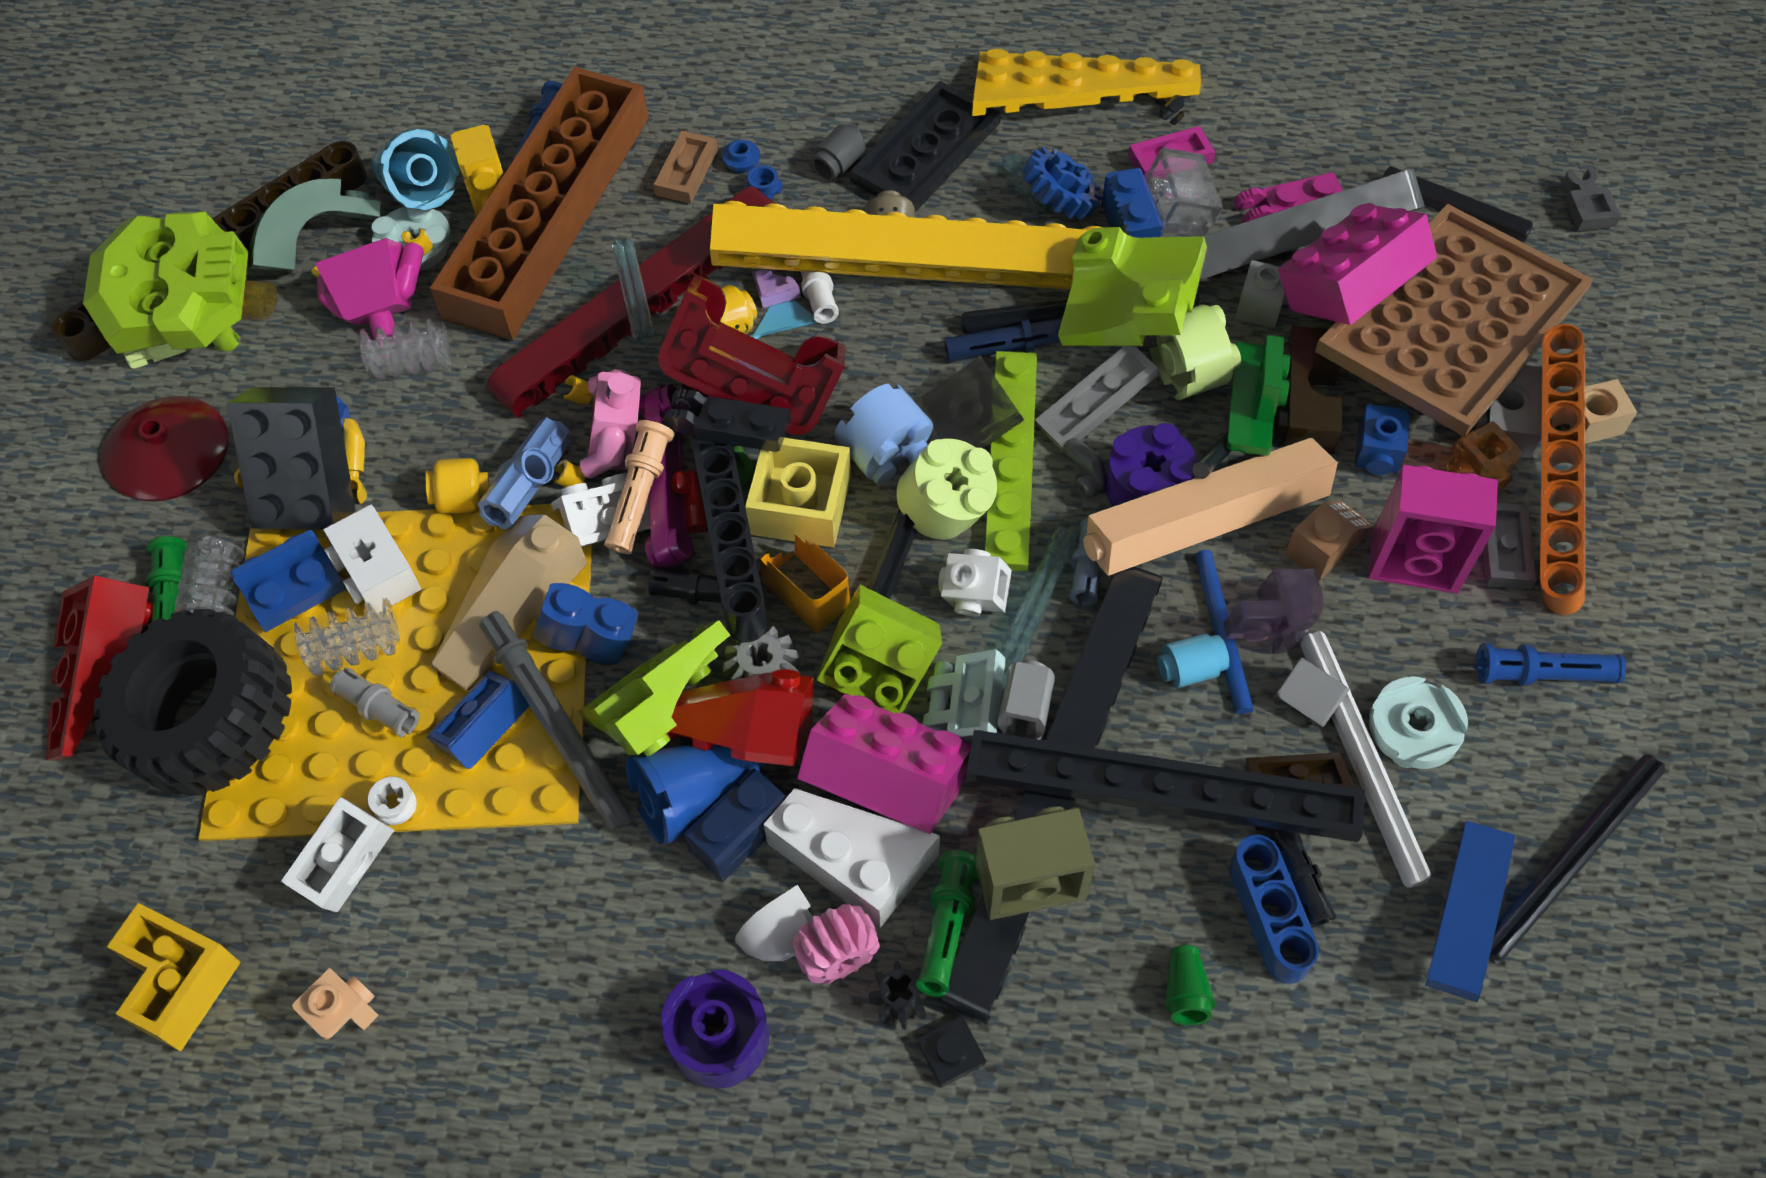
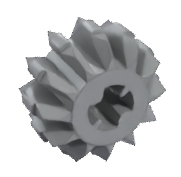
M774 626L758 640L752 642L735 640L736 645L726 646L724 652L727 661L722 666L724 677L730 679V681L763 673H772L780 669H791L798 672L796 668L800 664L799 652L793 649L792 639L789 635L779 638L778 630Z

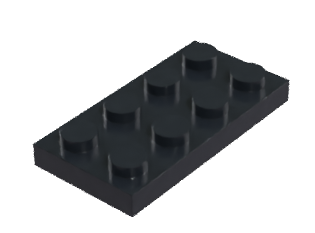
M939 81L850 171L851 182L876 196L883 191H896L913 203L916 212L1000 124L1001 112L990 107L986 108L985 115L972 116L973 97Z

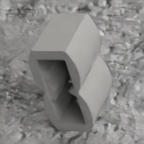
M1034 660L1016 661L1009 667L998 717V733L1044 740L1055 680L1054 673L1050 668Z

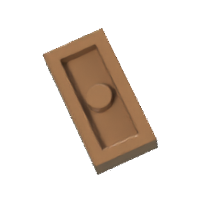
M681 131L654 183L655 195L691 204L718 151L717 139Z

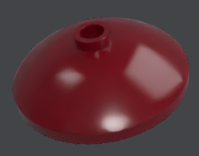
M169 396L148 401L125 414L108 433L101 451L102 471L107 481L115 490L131 499L157 502L183 496L204 484L220 467L228 449L229 435L227 426L220 413L214 407L196 398Z

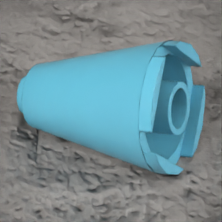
M410 129L397 134L374 153L371 162L374 175L391 197L401 205L417 210L432 209L446 202L455 190L454 185L457 176H459L460 169L456 153L446 139L423 129Z

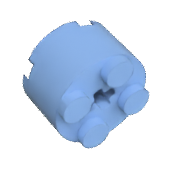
M884 384L861 397L850 408L855 415L847 425L841 419L834 433V439L839 446L850 447V458L868 479L873 480L876 485L881 486L894 477L897 472L895 468L906 459L912 463L924 448L928 446L926 441L932 432L933 422L900 385L896 384V388L893 389L890 384Z

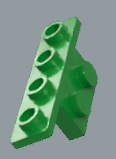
M1267 335L1265 345L1236 342L1241 355V366L1233 370L1227 434L1228 450L1266 456L1271 453L1273 421L1277 405L1285 406L1288 397L1289 381L1286 379L1291 357L1290 355L1283 354L1284 337Z

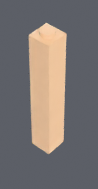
M1311 437L1271 451L1268 456L1260 455L1211 472L1204 479L1194 478L1088 515L1087 533L1083 540L1086 554L1092 561H1096L1109 576L1330 496L1338 462Z

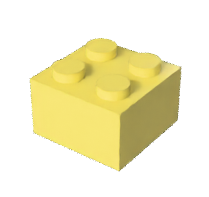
M784 438L780 451L760 450L745 506L751 535L794 542L795 535H797L804 543L806 539L810 544L815 542L820 546L834 548L851 480L850 447Z

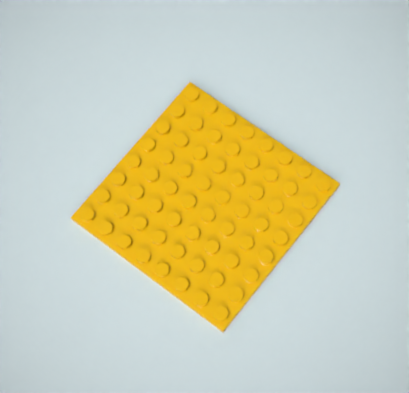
M551 504L527 505L519 515L520 517L545 514L565 528L560 510L553 511ZM436 509L377 512L411 567L422 590L375 615L372 614L365 600L356 605L348 589L265 633L240 590L235 618L243 622L271 645L275 652L283 658L287 665V674L291 677L292 693L286 695L291 699L289 716L283 717L282 724L285 725V729L280 739L274 738L268 747L271 752L263 762L257 760L250 767L252 772L244 778L229 780L230 786L214 792L207 789L198 840L213 841L313 836L340 797L377 818L368 805L369 791L376 782L391 776L399 777L406 781L415 794L417 801L415 812L410 819L402 824L388 825L394 829V832L579 824L580 784L530 706L471 769L460 765L426 738L488 671H493L513 680L503 664L494 662L466 692L434 669L431 664L490 547L507 529L503 530L497 526H490L479 516L480 509L476 513L443 514ZM250 526L245 561L258 557L283 544L290 537L300 535L308 530L314 532L323 549L332 544L324 530L251 529ZM592 544L582 547L587 565L569 583L585 590L589 594ZM346 568L337 572L342 581L351 577ZM537 617L518 638H524L528 642L526 649L534 660L536 667L583 738L584 718L578 711L584 707L587 658L583 657L576 650H557L537 641L532 636ZM348 667L372 684L379 683L389 688L392 697L409 708L418 711L419 721L417 726L409 735L405 733V737H399L394 731L377 720L365 719L358 713L357 707L331 692L330 684L334 675L339 670L344 671V668ZM396 793L386 797L388 801L386 805L389 809L399 805L397 801L399 797Z

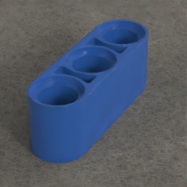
M1250 835L1244 838L1237 846L1229 867L1230 876L1270 975L1286 984L1297 983L1304 979L1316 962L1319 954L1318 943L1279 848L1268 837ZM1252 857L1258 859L1264 865L1265 870H1252L1246 865L1244 858ZM1261 903H1275L1282 910L1283 916H1270L1264 911ZM1291 948L1300 955L1302 964L1295 965L1287 962L1282 957L1280 949Z

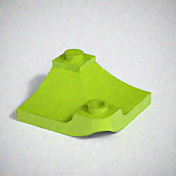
M1120 227L1094 228L1081 235L1076 243L1072 257L1074 269L1073 282L1058 333L1062 346H1143L1145 335H1181L1186 312H1192L1204 263L1207 250L1204 236L1137 238L1125 234Z
M720 620L699 626L693 632L692 639L689 642L684 640L678 645L676 643L670 645L655 657L639 665L578 712L589 726L596 727L609 735L624 748L628 755H639L643 752L648 757L654 754L670 741L666 733L677 726L672 719V714L685 685L692 686L712 671L708 664L718 657L714 649L727 639L730 634Z

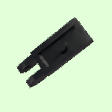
M679 389L674 392L671 403H673L676 409L671 408V410H667L663 417L665 426L676 433L680 432L681 434L696 436V439L771 452L780 451L791 421L790 409L712 396L704 397L698 391H687L685 389Z

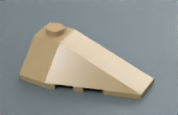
M545 514L520 516L490 547L431 663L433 668L467 692L495 662L493 657L496 652L479 627L481 619L494 611H498L504 615L517 637H519L539 616L550 584H569L587 565L578 536Z

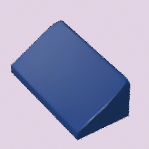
M488 671L426 738L460 765L471 769L530 705L514 680L493 671Z

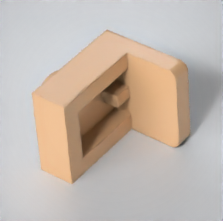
M328 968L292 1005V1008L325 1040L330 1039L350 1018L365 1030L378 1016L368 1005L375 996L354 976L345 983L331 968Z

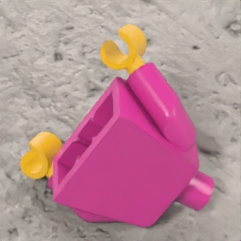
M424 228L420 229V235L415 239L409 231L403 232L401 236L406 244L404 248L401 243L384 238L316 262V266L311 269V272L317 278L318 301L336 317L346 322L357 325L369 322L375 342L398 336L392 315L411 308V296L415 293L422 258L430 252L433 246Z

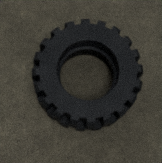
M194 609L192 613L189 610L172 613L169 620L162 618L148 624L149 629L143 634L136 633L127 641L129 646L122 654L118 652L110 661L112 668L109 674L103 675L98 685V689L102 693L100 698H95L94 716L98 720L94 722L97 738L102 741L103 750L118 765L165 793L196 796L205 794L207 789L214 792L230 786L229 780L244 778L252 772L250 767L257 760L264 761L271 752L268 747L274 738L280 739L285 729L282 720L284 716H289L291 699L286 695L292 693L291 677L287 674L286 663L271 645L243 622H240L237 618L226 612H216L213 609ZM216 677L213 690L201 709L190 719L173 728L174 719L185 698L200 684Z

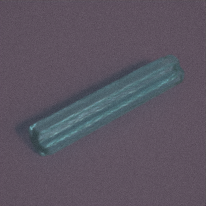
M630 238L615 240L612 248L632 336L638 341L644 338L650 339L655 332L634 243Z

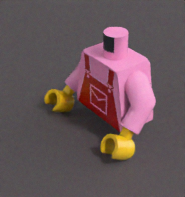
M621 369L599 372L598 376L591 377L589 381L573 375L569 376L565 380V384L573 388L563 398L583 405L589 404L593 398L587 457L580 461L579 467L567 460H562L555 468V471L561 475L554 480V483L563 488L584 483L586 477L592 479L608 470H627L624 462L626 456L632 454L641 387V379L639 377L631 376L628 372Z

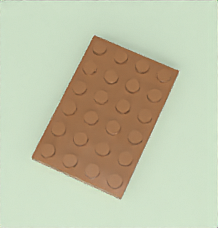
M1447 204L1429 223L1438 258L1352 325L1335 322L1318 340L1315 352L1465 437L1542 346L1546 332L1555 325H1559L1587 293L1593 279Z

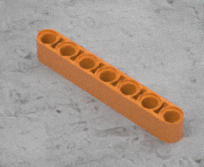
M1572 324L1555 325L1546 332L1542 342L1540 583L1543 602L1548 609L1560 615L1575 613L1582 607L1585 601V343L1582 331ZM1564 348L1573 350L1566 354L1556 353V351ZM1561 386H1570L1573 388L1567 392H1558L1555 390ZM1561 424H1570L1574 426L1573 428L1566 431H1558L1554 429L1556 426ZM1564 462L1574 465L1569 470L1564 471L1553 468L1557 464ZM1561 502H1569L1574 505L1573 508L1566 511H1558L1553 508L1554 505ZM1561 542H1568L1574 545L1573 549L1567 552H1557L1552 549L1554 545ZM1559 583H1569L1575 587L1566 594H1558L1551 590L1553 586Z

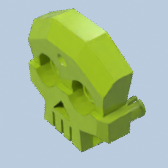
M206 211L174 212L166 214L165 219L135 216L123 221L90 255L83 304L106 341L117 354L169 344L172 350L206 348L211 342H213L216 350L232 351L239 345L237 340H240V337L231 326L240 321L242 317L244 289L247 280L246 275H248L246 271L248 251L233 231H223Z

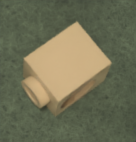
M1618 379L1585 386V444L1623 435L1638 413ZM1570 424L1560 425L1563 431L1574 427Z

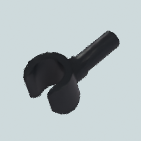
M1174 95L1171 99L1151 97L1162 106L1159 114L1164 120H1167L1173 113H1177L1184 107V99L1180 95ZM1180 111L1170 123L1176 125L1184 117V112Z

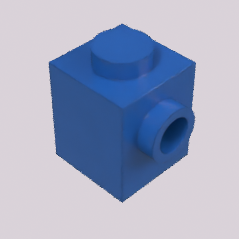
M1366 404L1358 425L1355 467L1365 468L1374 475L1398 474L1407 454L1410 410Z

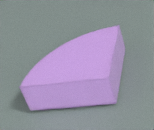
M772 270L752 272L763 308L801 298L799 286L790 276L786 278L772 273Z

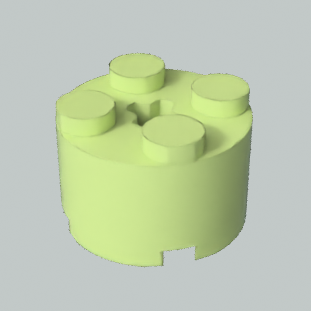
M1202 304L1193 307L1192 312H1186L1181 335H1156L1157 346L1150 348L1152 361L1158 367L1161 380L1164 385L1173 383L1178 392L1174 396L1177 400L1228 384L1232 379L1233 370L1241 366L1239 349L1234 343H1230L1225 329V315L1219 305L1209 307Z
M936 439L931 441L899 479L897 502L902 514L905 515L907 513L915 523L913 527L921 534L930 538L947 540L965 532L992 506L995 500L997 480L992 467L993 460L991 455L983 448H976L967 442L957 439Z

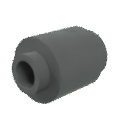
M838 125L814 149V156L811 158V165L814 171L828 181H833L836 177L841 178L865 153L866 148L863 135L853 126Z

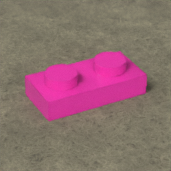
M1197 126L1131 144L1128 157L1135 168L1142 170L1147 182L1212 164L1214 162L1215 150L1201 127Z

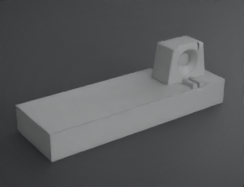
M1123 346L1036 418V426L1063 452L1067 441L1072 438L1082 440L1135 396L1144 386L1159 376L1158 367L1136 346Z

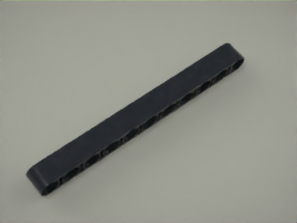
M1135 566L1114 574L1046 741L1092 748L1099 744L1107 724L1110 708L1115 704L1123 684L1122 679L1125 670L1130 666L1138 646L1139 635L1145 628L1152 610L1154 597L1158 595L1163 576ZM1025 790L1014 819L1017 821L1035 817L1036 813L1049 807L1058 806L1063 807L1064 810L1073 809L1076 800L1072 797ZM982 894L952 967L948 993L946 992V995L941 996L940 1006L986 1025L988 1024L995 999L998 1000L1009 972L1007 969L1012 955L1016 954L1026 929L1025 924L1029 912L989 920Z

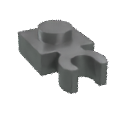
M1592 167L1587 168L1582 180L1575 176L1573 169L1567 171L1562 182L1563 188L1569 193L1565 203L1577 231L1616 227L1621 217L1609 188L1596 187L1595 183L1598 179V174Z

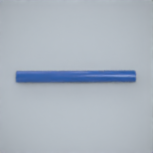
M1202 550L1195 554V560L1214 633L1223 639L1228 651L1229 668L1224 670L1235 714L1251 713L1254 711L1213 555L1210 550Z

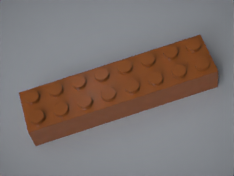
M577 67L573 68L431 285L430 290L442 319L511 341L514 340L648 121L649 117L643 85Z

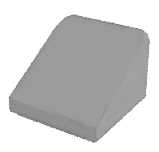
M1301 658L1276 695L1324 727L1350 688L1306 659Z

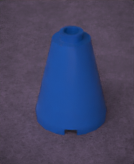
M693 744L659 749L648 757L643 752L639 755L631 756L626 759L625 771L630 792L638 791L643 807H637V810L648 831L657 843H665L666 845L675 842L683 836V833L733 786L738 787L740 785L739 781L751 769L755 768L759 771L763 767V763L732 758L731 748L712 745V748L705 751L694 748Z

